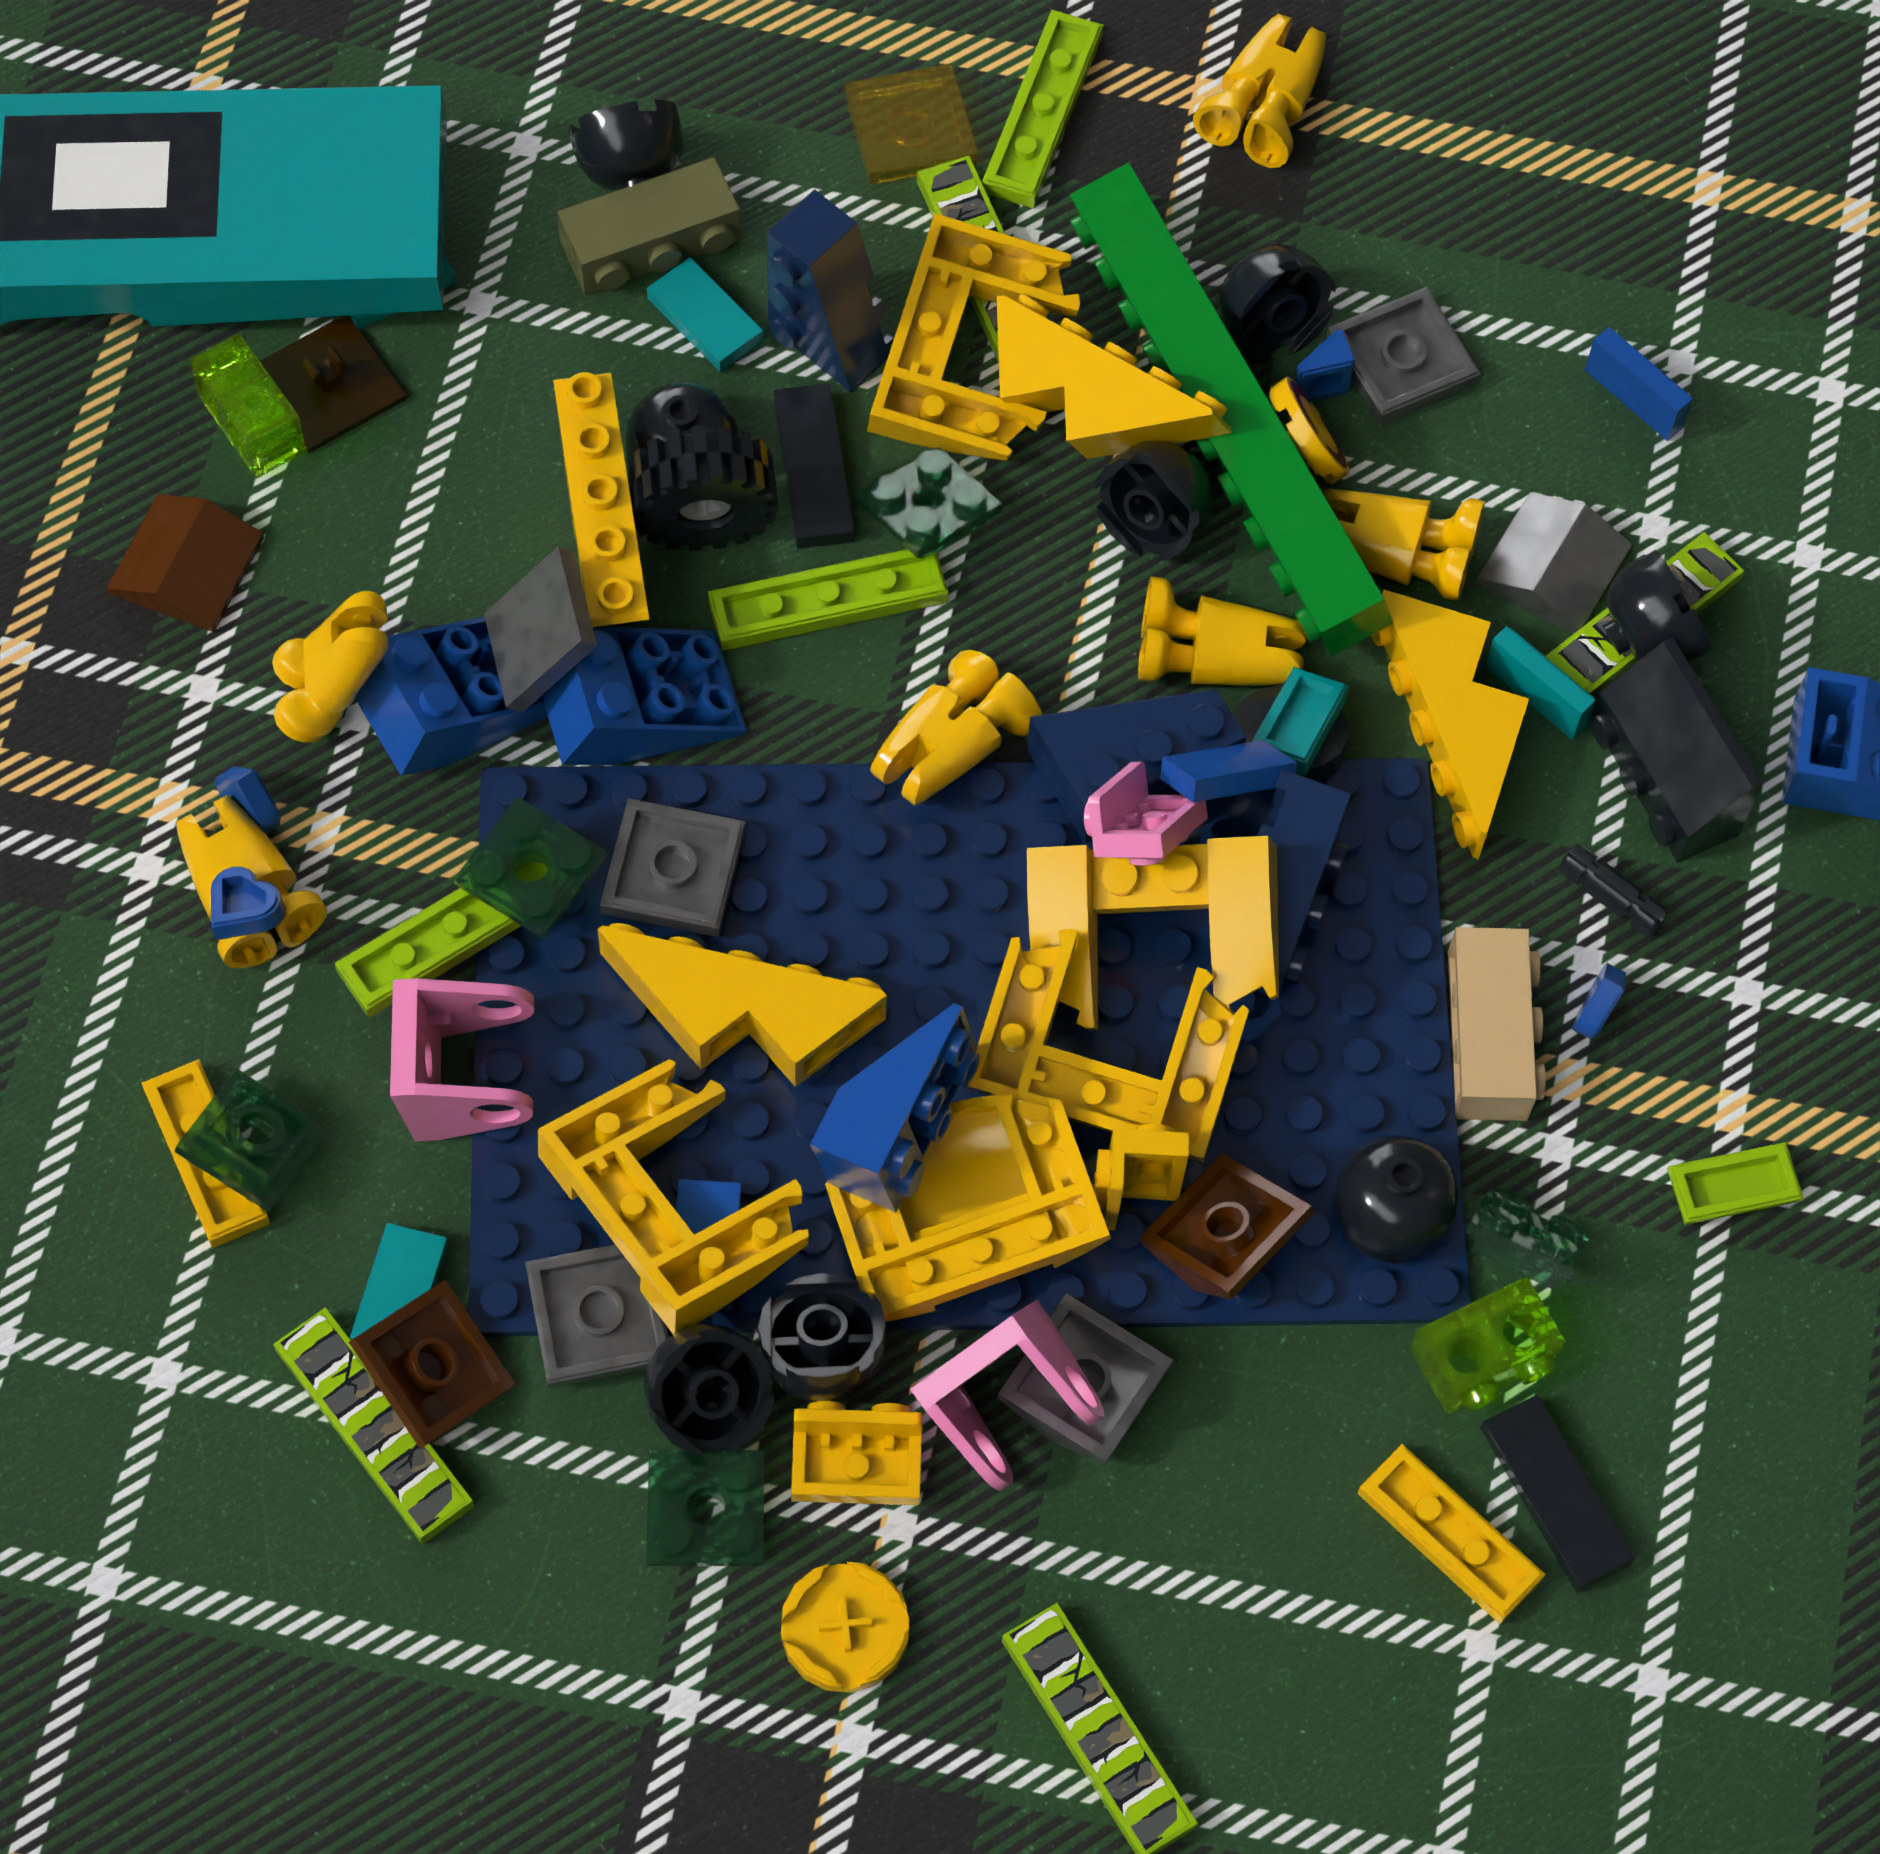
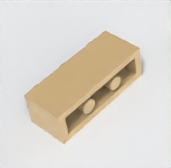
M1456 927L1448 949L1451 1054L1456 1119L1527 1121L1535 1101L1544 1099L1546 1086L1544 1063H1535L1534 1043H1541L1543 1033L1542 1008L1532 1007L1531 987H1538L1539 952L1530 951L1529 929Z

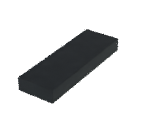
M830 383L774 390L775 412L797 548L854 542V527Z
M1538 1394L1483 1421L1480 1427L1482 1433L1576 1593L1632 1565L1635 1560L1633 1554Z

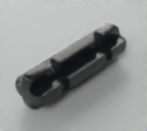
M1577 844L1561 862L1559 868L1561 874L1576 885L1582 881L1587 885L1584 889L1585 892L1621 919L1627 915L1632 919L1629 925L1644 936L1651 937L1656 933L1667 918V908L1652 896H1649L1647 900L1643 898L1641 894L1644 890L1608 863L1604 862L1602 865H1599L1595 862L1598 856L1584 845Z

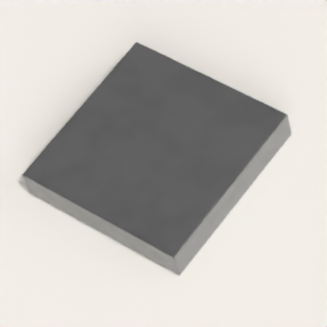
M1427 287L1328 327L1326 339L1338 329L1344 331L1355 359L1351 380L1379 426L1479 384L1480 371Z
M559 546L484 613L505 706L521 713L597 647L574 552Z
M628 798L600 903L601 914L719 937L746 831L745 821Z
M615 1244L525 1262L548 1388L645 1370L658 1346L669 1338L666 1324L640 1291V1276Z

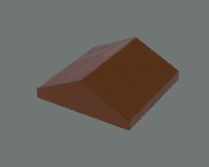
M157 494L107 587L108 594L215 633L264 539L263 532L206 498Z
M1221 1153L1142 1234L1140 1240L1145 1248L1193 1290L1232 1300L1314 1214L1312 1205Z
M446 1280L349 1341V1344L420 1449L516 1385Z

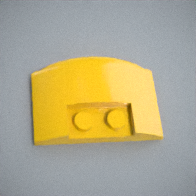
M1014 1094L974 1097L950 1103L949 1107L953 1109L950 1125L940 1142L931 1141L921 1161L925 1163L922 1181L911 1198L903 1197L896 1213L829 1184L828 1181L825 1183L860 1290L867 1293L872 1300L874 1294L881 1302L886 1322L936 1311L934 1306L1050 1264L1057 1268L1111 1239L1061 1100L1047 1097L1048 1107L1026 1101H1015Z

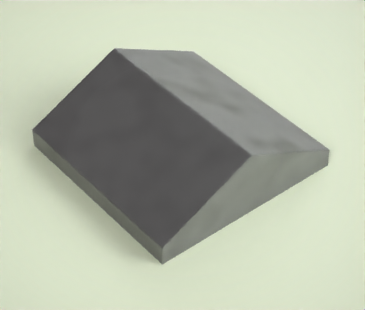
M1530 492L1479 574L1476 584L1574 634L1586 625L1629 553L1632 544L1587 504Z
M1066 1293L1050 1318L1099 1397L1105 1413L1104 1418L1094 1425H1088L1081 1420L1026 1354L999 1392L998 1398L1049 1441L1106 1465L1173 1364V1359Z

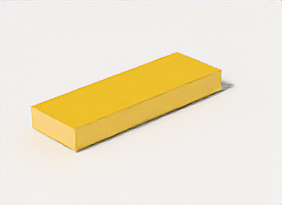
M195 1060L142 1082L145 1094L212 1249L269 1225L270 1221L200 1060Z
M1403 1444L1390 1455L1358 1490L1357 1494L1500 1625L1546 1575Z

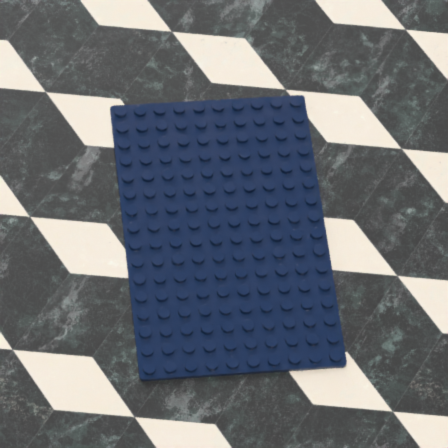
M1343 759L1336 770L1324 778L1316 780L1317 782L1351 793L1339 842L1349 845L1337 879L1329 876L1325 877L1320 893L1329 896V900L1318 930L1306 927L1300 945L1310 949L1298 982L1287 979L1279 999L1271 1000L1268 995L1254 991L1230 1004L1234 1013L1242 1005L1249 1009L1248 1017L1204 1163L1188 1158L1180 1196L1223 1153L1312 1205L1314 1214L1230 1300L1193 1290L1142 1245L1140 1240L1142 1234L1175 1201L1121 1198L1115 1231L1108 1230L1111 1239L1093 1250L1057 1268L1050 1264L934 1306L936 1311L886 1322L887 1331L992 1330L1036 1300L1039 1301L1046 1313L1051 1317L1066 1293L1122 1328L1460 1323L1468 1318L1471 1312V1297L1428 764L1423 759ZM980 762L917 806L903 798L901 793L907 777L914 769L913 767H910L893 783L885 784L871 773L872 763L490 767L482 772L480 778L478 877L542 839L575 886V894L479 951L476 956V982L513 985L528 990L534 996V1013L528 1019L475 1031L474 1087L512 1089L529 1095L533 1100V1116L527 1122L472 1134L468 1314L484 1337L539 1336L525 1262L615 1244L578 1196L571 1200L538 1157V1129L668 1059L676 1062V1071L671 1082L698 1094L711 1079L721 1084L726 1090L725 1100L667 1143L638 1161L673 1208L676 1210L679 1179L741 1183L740 1209L796 1179L801 1185L802 1204L789 1207L792 1231L794 1233L797 1230L808 1229L809 1233L808 1245L757 1285L733 1300L732 1310L720 1309L697 1324L723 1325L738 1333H758L763 1306L770 1297L772 1305L777 1297L786 1292L785 1285L798 1277L826 1273L847 1276L857 1281L825 1186L827 1179L810 1143L838 1088L953 1003L963 1006L976 1046H978L1011 938L1019 937L1022 952L1030 951L1027 848L1087 845L1094 850L1093 841L1084 843L1035 762ZM1276 789L1206 800L1208 819L1195 829L1186 841L1181 842L1179 845L1207 844V839L1257 836L1261 824H1265ZM628 798L745 821L746 831L719 937L601 914L600 903ZM1209 909L1098 914V1030H1087L1076 1024L1080 1011L1059 1001L1046 1045L1162 1080L1197 967L1203 968L1211 974ZM613 923H623L638 928L647 936L668 940L671 937H685L702 945L703 949L725 954L733 950L746 951L758 956L765 963L786 968L791 964L807 965L818 970L822 976L847 981L849 978H864L877 983L887 995L886 1020L796 1087L750 1035L746 1036L701 1070L600 954L598 928L602 925L609 927ZM1212 981L1206 990L1214 997ZM500 1000L478 1003V1005L488 1008H507L517 1005L509 1001ZM959 1086L951 1103L974 1097H982L983 1095L970 1092L967 1088ZM493 1104L476 1107L486 1111L514 1109V1107ZM1068 1119L1093 1187L1098 1149L1109 1150L1112 1132ZM1399 1134L1421 1139L1442 1153L1454 1170L1459 1190V1203L1453 1228L1439 1249L1429 1255L1426 1252L1419 1257H1412L1406 1263L1392 1264L1370 1259L1349 1244L1343 1235L1344 1229L1338 1222L1337 1213L1334 1215L1332 1201L1339 1172L1355 1150L1377 1137ZM667 1327L668 1334H672V1332Z

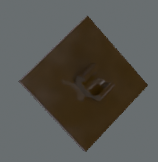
M349 315L337 318L249 366L251 374L308 454L407 399L402 388Z

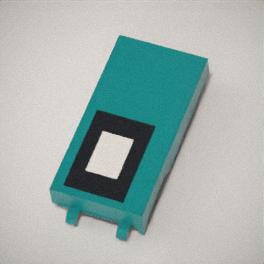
M441 85L0 94V327L9 321L20 319L112 313L136 315L147 320L152 327L443 310L447 117Z

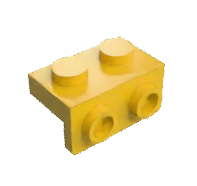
M1156 1123L1144 1124L1137 1129L1113 1128L1109 1150L1098 1149L1096 1172H1094L1093 1190L1100 1209L1103 1210V1217L1108 1230L1115 1231L1121 1198L1176 1201L1179 1198L1189 1156V1133L1174 1132L1172 1127Z
M817 1401L808 1404L807 1409H794L791 1501L919 1505L923 1414L909 1412V1407L897 1403L876 1404L871 1407V1411L846 1410L845 1405L838 1402Z

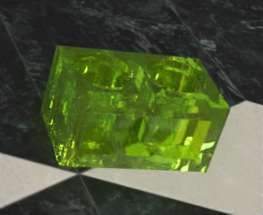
M240 333L189 360L198 397L256 479L306 452L299 415Z
M1527 1276L1419 1328L1410 1351L1446 1414L1464 1405L1469 1412L1488 1405L1501 1395L1499 1388L1519 1378L1523 1385H1527L1548 1375L1556 1368L1554 1361H1556L1565 1343V1339ZM1511 1327L1522 1329L1531 1338L1532 1345L1518 1347L1511 1344L1505 1338L1503 1330ZM1453 1354H1464L1476 1363L1478 1371L1471 1374L1460 1373L1450 1365L1448 1357Z

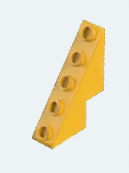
M1020 294L1016 301L1005 295L997 296L1000 399L1005 403H1019L1046 412L1065 409L1066 441L1087 459L1119 454L1141 442L1162 441L1175 444L1232 433V428L1222 419L1228 409L1211 396L1198 391L1194 398L1189 397L1179 391L1182 383L1167 372L1153 366L1147 374L1134 366L1137 359L1126 350L1111 342H1108L1104 349L1092 344L1090 341L1093 335L1085 328L1067 318H1064L1060 325L1046 318L1049 311L1038 302L1023 294Z
M582 372L575 374L571 378L553 380L581 581L592 627L649 620L611 373L594 375Z
M1383 590L1382 595L1386 601L1393 623L1371 635V638L1376 646L1383 645L1390 660L1388 674L1393 690L1398 696H1405L1411 710L1409 723L1412 735L1419 746L1426 745L1433 762L1430 765V772L1434 787L1439 796H1447L1454 812L1452 815V826L1455 837L1462 848L1469 847L1472 857L1479 859L1529 698L1473 682L1490 626L1489 621Z
M613 923L609 927L602 925L598 928L600 954L701 1070L746 1036L750 1035L796 1087L886 1020L887 995L877 983L864 978H849L847 981L822 976L818 970L807 965L791 964L786 968L765 963L758 956L746 951L733 950L725 954L703 949L702 945L685 937H671L668 940L647 936L638 928L623 923Z

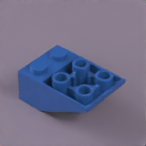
M485 617L388 636V650L355 698L401 776L451 765L548 717L542 696L522 713L506 708Z
M593 627L597 647L542 695L562 765H618L743 736L747 731L717 633L712 630Z
M1808 667L1793 702L1782 803L1880 821V683L1868 677Z
M953 1003L838 1088L810 1143L829 1184L895 1213L904 1196L911 1198L915 1194L925 1172V1163L921 1161L931 1141L938 1143L944 1137L953 1114V1109L949 1105L958 1087L966 1088L971 1083L979 1065L980 1054L976 1052L977 1046L963 1006Z

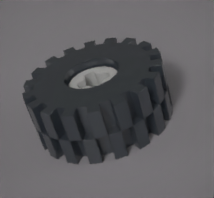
M705 426L692 427V434L683 435L679 429L668 432V440L662 441L657 437L648 441V450L639 448L633 454L634 461H629L628 477L635 528L640 536L647 534V541L655 545L665 540V545L668 549L677 550L681 545H688L689 551H699L702 549V545H713V549L726 548V542L731 540L739 545L749 541L748 533L759 536L765 532V524H773L776 520V512H779L772 451L766 448V442L761 438L752 441L751 433L740 430L736 435H731L730 427L718 426L715 432H706Z

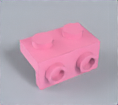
M1130 762L1089 796L1084 810V826L1086 833L1092 836L1094 857L1129 858L1130 864L1140 866L1152 865L1165 860L1166 855L1181 842L1186 841L1188 836L1208 819L1206 800L1193 803L1183 795H1149L1144 762Z

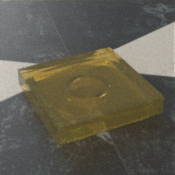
M952 63L844 83V95L869 184L917 176V171L966 156H970L973 165L977 164L978 152Z

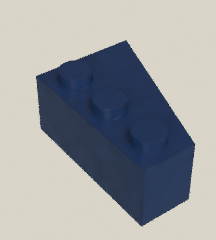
M1217 689L1032 716L1029 722L1027 750L1086 844L1092 841V836L1086 833L1084 826V810L1089 796L1130 762L1145 763L1149 795H1182L1160 779L1162 757L1242 744L1246 742L1247 736Z

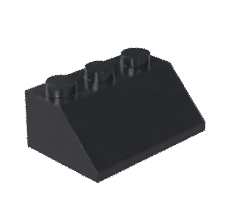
M1672 637L1660 643L1600 692L1590 724L1594 738L1599 746L1604 750L1609 749L1618 763L1620 778L1625 790L1631 797H1638L1648 813L1649 826L1654 838L1661 846H1668L1678 863L1739 836L1763 783Z

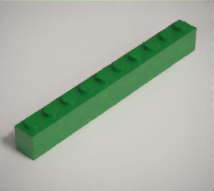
M1130 163L1124 164L1071 193L1070 198L1078 215L1069 221L1083 248L1086 250L1094 245L1101 258L1093 261L1108 291L1118 287L1125 300L1117 305L1132 333L1134 334L1143 329L1149 343L1143 345L1142 349L1150 365L1167 372L1182 383L1179 389L1180 392L1194 398L1196 393L1201 391L1216 399L1228 409L1222 419L1232 428V433L1198 439L1195 442L1207 463L1217 459L1225 473L1219 475L1217 480L1231 506L1235 507L1242 503L1247 510L1250 518L1242 521L1256 550L1260 552L1268 548L1276 563L1268 566V569L1284 598L1294 593L1302 608L1294 612L1309 642L1313 643L1321 639L1330 657L1392 625L1393 621L1383 595Z

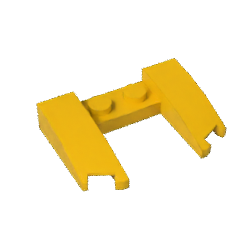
M934 213L870 412L867 432L947 452L1007 461L1013 452L1007 445L1026 426L1037 431L1044 424L1047 412L1019 403H1005L999 397L943 381L946 366L969 296L997 302V296L1005 295L1016 301L1020 294H1023L1041 304L1049 313L1077 317L1080 307L1079 294L1064 296L1059 270L1071 266V254Z
M1269 836L1207 839V844L1178 845L1166 855V859L1162 862L1141 866L1130 864L1129 858L1094 857V850L1087 845L1027 848L1030 950L1060 946L1058 930L1070 928L1079 932L1059 1000L1080 1011L1076 1022L1079 1026L1087 1030H1098V914L1209 909L1214 998L1234 1015L1235 1013L1230 1004L1262 987L1271 1000L1279 997L1277 845Z
M1070 928L1058 930L1060 946L1022 952L1020 938H1011L976 1052L980 1054L979 1065L971 1083L966 1087L967 1090L983 1096L1014 1094L1015 1101H1026L1048 1107L1047 1097L1059 1099L1062 1101L1069 1120L1108 1132H1112L1113 1128L1137 1129L1141 1125L1151 1123L1168 1125L1174 1129V1132L1189 1133L1188 1158L1204 1163L1249 1009L1242 1005L1232 1015L1206 990L1214 980V977L1206 969L1197 967L1163 1079L1158 1080L1047 1046V1040L1079 932Z
M668 1059L538 1129V1157L569 1198L573 1200L579 1196L640 1276L641 1293L672 1334H674L678 1330L699 1323L757 1285L807 1246L809 1233L808 1229L797 1230L794 1233L792 1231L789 1207L802 1204L801 1185L794 1179L695 1235L638 1161L667 1143L725 1100L726 1090L721 1084L711 1079L698 1094L671 1082L676 1071V1062Z

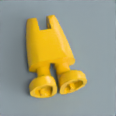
M1279 13L1259 30L1222 78L1223 91L1204 99L1193 115V125L1201 138L1210 144L1223 147L1231 145L1237 139L1244 126L1248 110L1254 112L1245 128L1243 136L1244 149L1251 160L1268 168H1278L1284 165L1293 150V138L1287 123H1295L1303 113L1323 60L1327 38L1326 33L1311 27L1296 53L1284 48L1292 25V18Z
M1324 489L1323 495L1370 573L1407 586L1412 576L1432 583L1443 598L1458 602L1466 581L1469 562L1471 563L1485 501L1469 498L1461 503L1451 518L1432 519L1429 518L1431 501L1341 489ZM1422 545H1423V546H1426V547H1429V548H1433V549H1436V550H1439V551H1442V552H1441V553H1432V552L1422 551V550H1421V547H1422Z
M1150 576L1141 628V638L1143 639L1138 660L1139 681L1154 683L1168 673L1191 672V684L1233 686L1284 685L1293 667L1301 670L1304 669V658L1299 653L1292 651L1302 647L1306 642V635L1298 620L1205 596L1200 597L1197 612L1190 611L1176 604L1172 585L1166 578ZM1171 638L1193 640V646L1177 644Z
M372 591L355 593L343 602L320 626L312 631L306 639L293 638L287 640L274 653L272 664L275 674L283 683L297 689L289 691L284 695L275 707L274 718L276 725L285 735L302 743L317 742L334 729L342 718L344 710L355 700L359 690L389 648L387 634L379 630L388 619L386 603L382 596Z
M974 650L960 651L948 666V679L950 683L946 687L931 685L885 740L871 765L870 771L883 783L890 784L910 767H913L914 769L907 777L901 793L903 798L917 806L968 772L998 749L1001 745V735L996 728L1001 726L1013 735L1028 736L1030 717L1042 715L1041 709L1028 688L1014 674L1008 672L998 680V668L989 656ZM969 703L972 704V705H977L976 707H973V708L970 706L968 709H966V710L963 712V709H964Z
M228 794L213 802L223 830L208 837L204 829L199 827L192 814L176 821L177 833L186 864L210 921L211 885L213 880L225 869L244 867L250 869L255 874L258 882L266 881L273 884L279 890L285 903L286 911L284 918L274 929L286 947L298 946L321 926L327 917V908L320 896L307 890L289 893L288 889L296 882L294 871L269 837ZM269 930L221 939L217 945L220 957L229 968L243 969L258 966L272 959L277 953V945Z

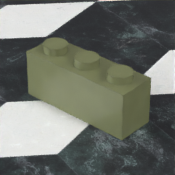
M714 157L557 211L560 244L585 296L600 290L610 291L617 289L628 280L651 272L668 271L689 257L694 258L705 253H719L727 249L731 244L741 241L740 208Z

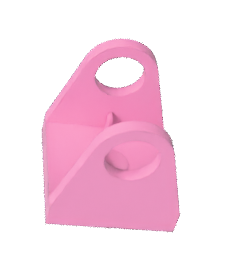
M420 978L393 980L390 1097L415 1142L443 1140L525 1123L532 1118L533 1100L523 1092L505 1088L441 1084L442 1038L528 1019L534 1013V996L531 992L521 987L507 984ZM500 1000L509 1001L517 1005L507 1008H488L480 1006L478 1003ZM493 1104L514 1107V1109L486 1111L476 1107Z
M1038 1300L1007 1318L910 1389L927 1414L978 1474L998 1491H1002L1013 1483V1473L963 1384L1018 1345L1068 1406L1085 1423L1094 1425L1105 1416L1103 1406L1095 1390L1055 1324Z

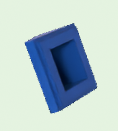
M1342 329L1332 333L1297 366L1295 382L1311 402L1349 392L1355 359Z

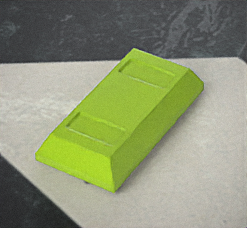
M1786 1142L1668 1166L1667 1168L1685 1225L1804 1200Z

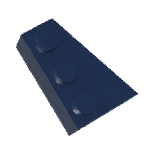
M814 189L767 231L769 328L773 336L783 346L787 348L795 347L852 393L888 359L894 338L889 335H883L878 322L886 313L882 300L876 297L871 300L866 281L874 274L858 223Z
M1281 769L1275 786L1276 791L1271 810L1265 824H1261L1257 835L1269 836L1277 845L1279 997L1277 999L1280 998L1287 979L1298 982L1310 949L1300 945L1306 927L1318 930L1329 900V896L1320 893L1325 877L1329 876L1337 879L1349 845L1339 842L1351 796L1349 792ZM1263 987L1256 990L1267 995Z

